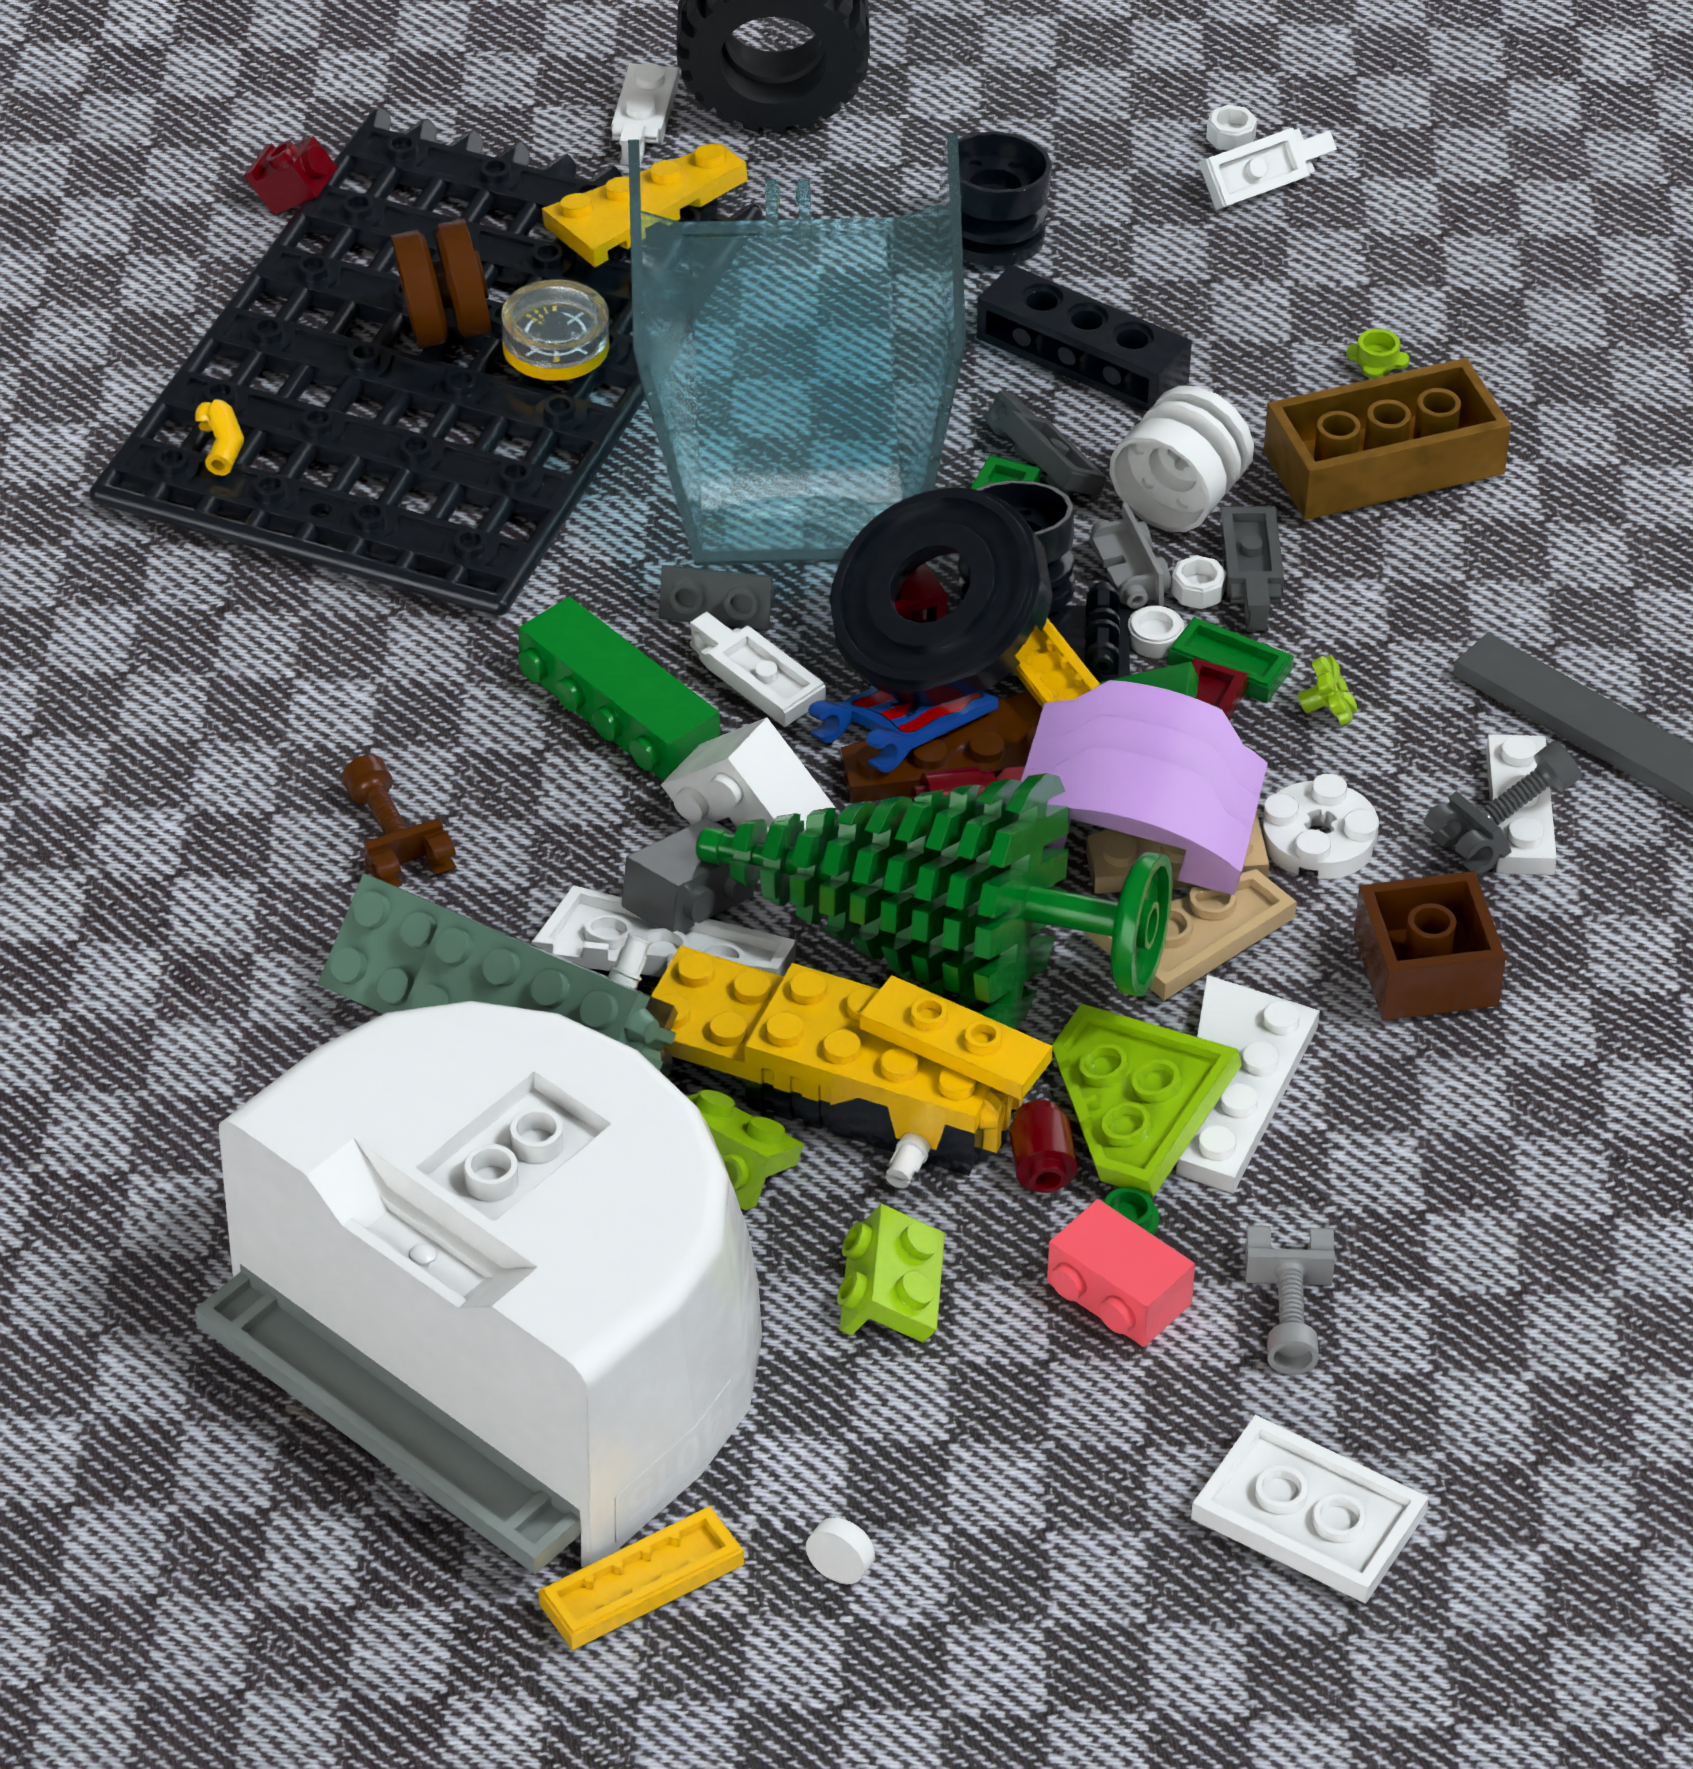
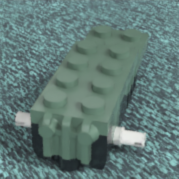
M363 873L318 985L382 1014L465 1001L557 1013L638 1050L665 1077H668L673 1066L672 1055L664 1047L666 1043L672 1045L677 1034L671 1029L678 1012L674 1005L636 989L639 981L642 979L640 974L647 960L646 955L653 944L652 942L628 933L625 945L621 948L614 966L611 965V971L607 977L482 922L468 918Z

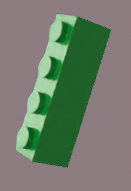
M570 596L518 627V663L524 675L530 681L538 682L558 698L567 710L575 711L593 725L605 740L616 743L633 757L639 767L643 770L651 771L661 780L665 781L699 744L720 736V712Z

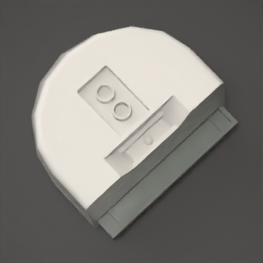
M476 1001L387 1012L317 1047L219 1124L233 1278L195 1308L196 1325L533 1574H537L579 1535H581V1567L584 1568L615 1553L702 1475L750 1410L762 1340L759 1284L749 1231L722 1156L700 1109L638 1050L565 1016L551 1012Z

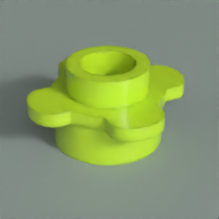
M1367 330L1359 336L1358 344H1351L1347 347V358L1351 361H1356L1361 366L1363 375L1368 378L1383 377L1388 375L1393 369H1405L1409 365V355L1405 352H1400L1399 337L1389 330Z

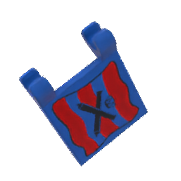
M872 687L840 703L824 700L812 703L808 709L809 715L818 720H824L819 728L811 730V736L822 742L831 743L843 734L852 721H855L873 730L868 733L866 743L876 749H882L877 757L868 760L869 765L882 772H890L901 763L911 749L998 709V698L981 691L937 706H919L898 702L893 695Z

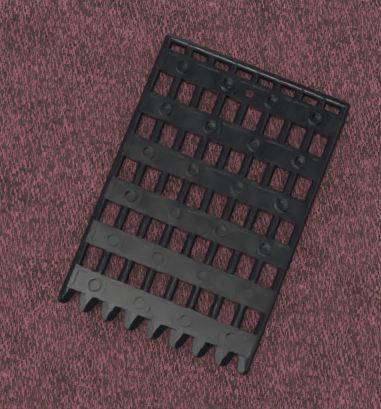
M375 108L368 114L333 161L338 168L318 197L310 201H304L91 486L89 497L92 502L98 505L481 612L502 616L512 607L754 231L763 213L760 206L755 203L746 205L730 217L717 214V199L702 207L687 205L680 209V219L667 227L654 224L642 231L643 241L636 245L659 251L649 267L622 261L630 248H623L619 244L608 250L609 260L595 268L558 237L554 242H547L528 237L527 235L538 220L543 221L542 208L560 202L567 195L585 193L606 185L613 178L623 177L615 166L599 172L586 181L575 178L577 167L574 160L568 154L554 159L542 169L528 166L530 153L522 142H518L492 157L482 154L483 140L475 130L460 136L449 145L435 142L437 129L429 118L416 123L403 133L389 130L391 124L389 113L381 108ZM351 171L376 178L366 193L342 189L340 186ZM397 184L423 190L412 206L386 200ZM444 195L470 202L459 218L433 212ZM491 208L517 214L506 231L480 224ZM464 218L474 251L478 250L488 292L496 281L519 286L522 289L511 304L486 299L491 320V333L464 338L458 332L452 309L448 308L444 309L449 333L445 344L424 348L419 355L392 349L404 331L413 332L400 277L389 273L396 264L391 235L418 229L425 236L431 260L439 259L434 235L438 224ZM307 231L332 237L321 254L295 249V247ZM353 244L379 250L368 267L342 261ZM680 257L707 263L697 280L670 273ZM261 293L287 299L275 317L249 311ZM543 294L569 299L589 307L595 306L618 312V315L609 327V351L607 357L595 370L575 378L565 394L538 388L542 379L533 378L523 373L520 374L516 382L489 375L500 357H505L502 346V330L505 322L516 310L539 301ZM308 306H315L335 312L323 330L297 323ZM356 318L383 324L371 342L344 336ZM640 319L667 325L656 343L629 336ZM453 343L479 350L468 368L440 362ZM215 355L241 362L228 381L202 375ZM263 369L289 375L276 394L250 388ZM311 381L338 388L325 407L298 401ZM598 382L626 389L614 408L586 401ZM359 395L386 401L373 421L346 414ZM214 399L223 400L232 406L244 436V443L230 473L223 476L216 475L208 470L205 464L208 455L202 453L214 437L213 431L204 432L200 430L198 426L201 422L195 421L197 407L203 402L212 403ZM408 407L435 414L422 434L395 427ZM167 420L194 427L180 447L153 440ZM457 421L484 428L472 447L445 440ZM506 434L534 441L521 461L494 454ZM264 447L291 454L278 474L251 467ZM556 447L583 454L571 474L543 467ZM313 460L340 467L327 487L300 480ZM362 474L390 481L377 501L349 494ZM412 487L440 494L426 515L399 508ZM461 501L489 508L477 528L449 521ZM319 511L330 513L328 516L321 518L313 516L314 513ZM512 514L539 521L527 542L499 535Z

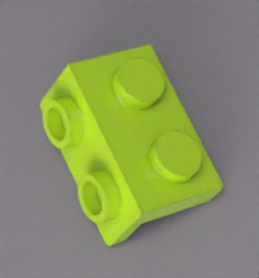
M702 1090L687 1096L700 1109L703 1118L708 1124L724 1161L740 1208L743 1210L755 1208L766 1177L796 1166L804 1143L785 1134V1128L780 1123L766 1117H754L735 1107L734 1100L724 1093L714 1090Z
M882 1203L863 1222L858 1221L854 1223L849 1229L842 1246V1254L847 1258L845 1277L837 1294V1303L841 1306L839 1330L852 1336L868 1319H871L924 1343L937 1330L945 1232Z

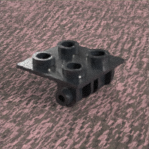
M1105 581L1096 583L1087 593L1086 606L1065 605L1061 610L1048 615L1049 621L1098 682L1130 675V633L1128 630L1130 607H1120V594L1111 583ZM1017 676L1016 684H1023Z

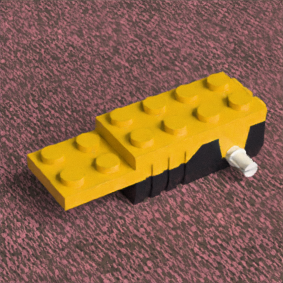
M680 945L651 995L674 1005L678 1012L671 1029L677 1034L672 1045L666 1043L664 1047L673 1057L745 1079V1097L747 1107L761 1112H765L766 1109L773 1110L777 1117L793 1121L794 1118L802 1119L806 1126L819 1130L823 1126L831 1128L832 1134L893 1152L894 1154L889 1162L891 1166L886 1171L885 1177L891 1185L897 1188H907L911 1183L910 1181L914 1173H918L923 1163L970 1176L977 1162L996 1154L1006 1144L1011 1114L1016 1112L1023 1103V1099L1019 1100L860 1029V1013L880 989L799 964L791 963L783 977Z

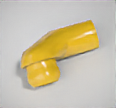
M214 399L212 403L203 402L197 407L195 421L201 422L198 426L200 430L204 432L213 431L215 441L205 460V464L209 471L223 476L230 473L244 443V436L232 406L223 400Z

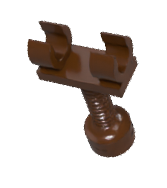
M363 755L354 759L345 767L341 779L351 799L359 804H368L384 833V836L364 842L365 867L371 876L400 887L402 883L396 875L402 872L399 864L423 856L426 857L428 865L435 875L457 868L450 857L456 855L454 845L448 833L444 832L439 818L407 828L388 794L392 787L393 779L382 758L377 755Z

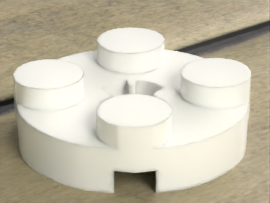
M1322 774L1313 781L1290 785L1266 799L1262 831L1266 852L1284 870L1298 875L1299 867L1307 870H1317V879H1336L1351 875L1362 869L1372 857L1373 847L1378 837L1379 819L1372 804L1363 795L1347 787V783L1342 777L1335 774ZM1311 826H1324L1330 829V833H1324L1320 829H1308Z

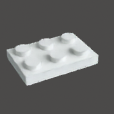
M1255 1415L1192 1503L1191 1519L1366 1604L1426 1515L1429 1497Z

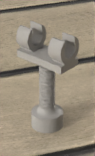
M1247 1226V1240H1245L1246 1283L1278 1284L1280 1325L1275 1326L1267 1336L1268 1363L1274 1370L1283 1374L1297 1375L1306 1373L1317 1365L1319 1348L1316 1331L1306 1325L1304 1321L1303 1285L1332 1286L1335 1264L1334 1229L1309 1228L1310 1242H1308V1249L1300 1250L1271 1249L1270 1226Z

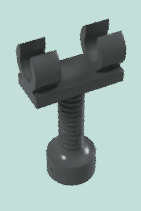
M1552 741L1534 755L1537 764L1534 771H1531L1530 775L1527 774L1516 785L1507 789V792L1504 791L1502 795L1498 796V799L1495 798L1493 802L1484 806V809L1479 810L1456 791L1448 797L1449 803H1441L1434 806L1427 813L1423 823L1434 832L1430 837L1440 846L1450 847L1457 843L1455 851L1466 859L1462 864L1470 871L1482 874L1495 865L1499 855L1504 858L1512 852L1501 827L1498 825L1505 821V818L1513 815L1514 811L1517 812L1528 801L1537 797V794L1540 795L1542 791L1546 790V787H1554L1558 791L1563 792L1582 777L1581 771L1569 752L1557 741Z

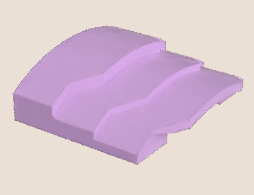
M1109 680L1075 700L1044 703L1021 781L1023 782L1028 776L1043 773L1059 776L1065 792L1049 799L1047 805L1068 806L1069 827L1073 819L1185 849L1178 881L1235 895L1243 869L1268 762L1243 745L1222 709L1171 690L1127 681ZM1068 834L1047 844V846L1064 849Z

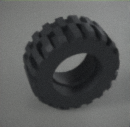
M679 0L676 54L677 64L681 68V78L686 88L692 93L695 92V100L708 111L715 108L716 117L731 125L735 120L743 123V128L746 130L758 132L759 127L772 128V133L787 132V127L798 125L800 130L816 124V118L822 116L826 120L840 111V101L844 104L850 102L858 92V84L865 80L868 71V57L870 56L868 0ZM781 17L805 25L815 33V36L793 49L764 51L743 44L731 33L741 25L755 19Z

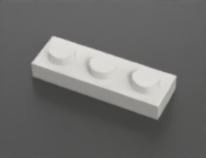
M1488 734L1486 757L1490 802H1493L1495 798L1498 799V796L1502 795L1504 791L1507 792V789L1516 785L1518 781L1525 778L1527 774L1530 775L1531 771H1534L1537 767L1534 755L1546 746L1545 736ZM1546 787V790L1542 791L1540 795L1537 794V797L1528 801L1517 812L1514 811L1513 815L1505 818V821L1498 825L1501 827L1512 852L1504 858L1499 855L1495 863L1497 874L1554 875L1557 857L1550 787Z

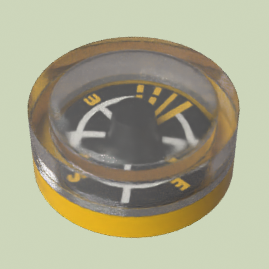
M543 280L516 290L503 305L501 314L503 353L510 365L519 372L542 380H568L590 373L600 366L607 357L609 351V310L603 297L592 288L568 280Z

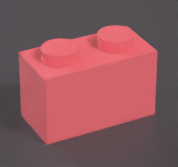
M1099 1199L1095 1200L1049 1241L1047 1282L1063 1298L1069 1301H1076L1101 1318L1109 1329L1115 1333L1126 1335L1142 1347L1148 1345L1192 1304L1195 1263Z

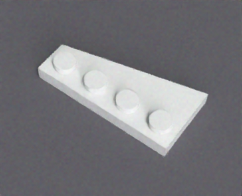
M1207 975L1197 1037L1237 1048L1242 1066L1177 1161L1176 1175L1234 1194L1318 1028L1320 1010Z

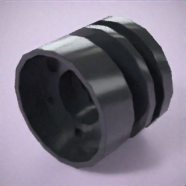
M998 131L973 133L958 138L947 147L943 158L941 180L943 195L939 205L940 218L937 230L941 244L956 257L971 263L988 266L1014 265L1031 259L1042 249L1045 239V221L1048 212L1046 202L1050 191L1052 162L1047 151L1035 141L1017 134Z
M1011 480L990 483L975 489L994 495L1010 504L1020 513L1038 536L1045 549L1052 590L1049 614L1061 610L1072 600L1075 591V576L1073 574L1075 558L1070 550L1074 540V506L1068 495L1053 486L1035 481ZM960 555L958 560V571L960 573L958 588L960 598L963 601L970 586L971 570L967 560Z

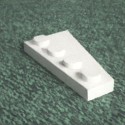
M574 885L532 941L533 945L586 968L611 971V965L614 966L619 952L624 947L628 938V933H631L653 943L646 955L647 960L641 974L663 976L681 945L784 977L791 963L795 961L797 940L709 918L700 923L695 922L693 927L683 932H671L666 928H657L623 908L622 897Z

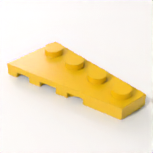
M721 143L702 145L695 152L674 160L656 162L647 170L628 177L613 178L606 185L585 193H574L563 197L560 202L542 208L544 227L596 268L609 260L608 250L620 244L621 247L629 249L643 241L642 231L654 224L667 227L680 219V209L687 205L702 207L748 180L746 162Z

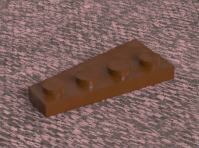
M1029 691L998 700V709L911 749L901 763L890 772H882L869 765L868 760L877 757L882 749H876L868 745L866 740L841 747L840 764L849 802H868L899 796L911 797L912 786L920 784V776L924 772L978 766L980 771L993 770L995 777H997L1005 768L1024 766L1027 763L1043 708Z

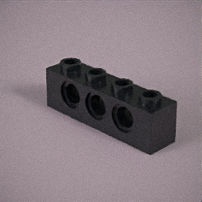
M1011 264L978 297L976 339L1144 411H1148L1153 407L1164 392L1177 386H1185L1189 382L1192 340Z

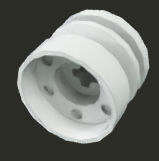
M1177 386L1164 392L1154 406L1147 411L1141 422L1136 424L1120 442L1110 457L1109 474L1118 496L1123 502H1128L1132 512L1140 519L1164 531L1187 532L1199 527L1223 496L1229 492L1235 482L1247 470L1253 461L1254 442L1247 423L1236 408L1218 394L1198 386Z

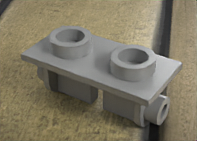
M1128 502L1122 503V519L1112 522L1108 520L1096 522L1091 529L1090 543L1103 568L1107 567V576L1113 587L1119 592L1122 604L1137 609L1144 606L1148 601H1152L1155 606L1164 607V590L1171 588V578L1167 563L1163 557H1155L1152 551V539L1145 521L1137 522Z

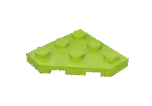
M1082 1003L1052 1044L1058 1068L1100 1181L1121 1188H1137L1146 1192L1150 1197L1155 1196L1242 1066L1237 1048Z

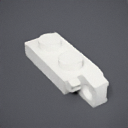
M629 63L612 121V140L620 141L621 145L620 165L640 167L646 145H662L678 89L679 68L659 66L653 63Z
M1292 127L1212 156L1198 163L1215 209L1219 210L1310 176V173L1315 172L1311 160L1337 150L1330 130L1303 139L1300 128L1294 130Z
M708 612L703 613L690 622V646L700 655L699 659L707 669L783 727L788 726L807 713L812 703L819 700L825 701L826 686L824 682L747 625L743 629L735 628L731 630Z

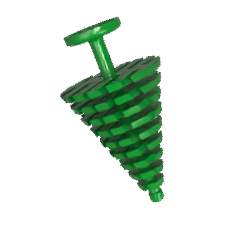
M1049 773L1028 776L1023 782L1013 779L993 781L979 796L978 788L982 787V785H968L956 787L950 792V796L942 795L943 790L920 793L914 797V802L909 797L899 796L884 799L877 807L874 803L870 802L849 804L839 814L836 820L839 824L834 823L836 808L813 810L807 815L806 830L804 829V820H800L801 814L798 813L777 816L770 825L769 831L764 819L743 821L738 826L734 835L728 834L726 830L706 827L700 832L696 841V854L701 862L717 865L728 863L732 879L747 888L752 889L760 878L763 897L778 906H785L790 901L791 905L796 906L795 915L810 924H817L823 919V914L828 915L827 926L823 927V929L829 935L843 942L853 940L857 951L871 959L882 960L885 957L889 969L909 980L916 977V980L925 982L926 989L938 996H948L951 992L960 994V997L952 1002L1015 1030L1027 1016L1038 991L1023 988L1024 982L1047 969L1055 940L1053 936L1035 935L1032 937V934L1051 925L1111 936V971L1116 988L1121 993L1143 997L1150 988L1159 967L1171 913L1173 883L1172 866L1168 855L1152 852L1141 854L1128 872L1119 901L1064 892V889L1050 887L1066 878L1069 849L1049 847L1043 851V847L1069 833L1068 806L1047 805L1049 799L1065 792L1060 777ZM995 1001L994 1004H992L991 1006H989L988 1008H986L989 1003H992V1002Z

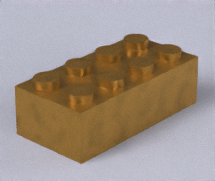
M1463 358L1268 402L1263 452L1304 520L1505 474L1511 424L1468 358Z

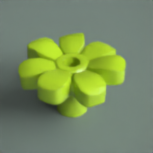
M1332 655L1327 657L1321 656L1313 660L1312 667L1317 675L1316 686L1298 693V699L1303 710L1308 714L1326 706L1337 716L1341 726L1351 723L1353 719L1352 714L1357 713V704L1353 695L1347 692L1348 687L1340 674L1338 662Z

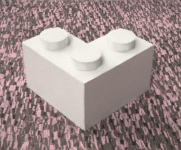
M767 717L699 744L661 784L674 802L678 813L687 819L691 825L706 818L717 822L729 817L736 828H738L743 821L764 819L769 831L770 825L777 816L798 813L801 814L800 820H804V829L806 830L807 815L813 810L836 808Z

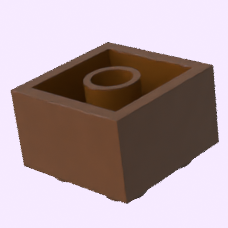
M1475 871L1359 885L1354 937L1382 1021L1499 1006L1506 956Z

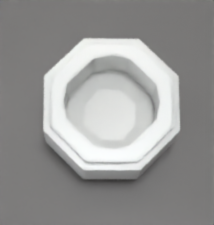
M1226 105L1211 111L1207 122L1206 139L1216 149L1226 151L1251 143L1256 136L1257 118L1246 107Z
M1196 555L1178 561L1172 574L1171 593L1181 605L1198 609L1210 607L1220 603L1226 590L1227 572L1217 560Z

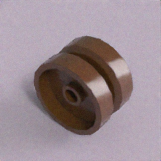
M464 218L438 224L434 235L439 259L431 260L425 236L418 229L391 235L404 298L419 350L445 344L449 333L444 309L448 308L452 309L458 332L464 338L492 332L486 301L489 298L485 275L478 250L474 251Z

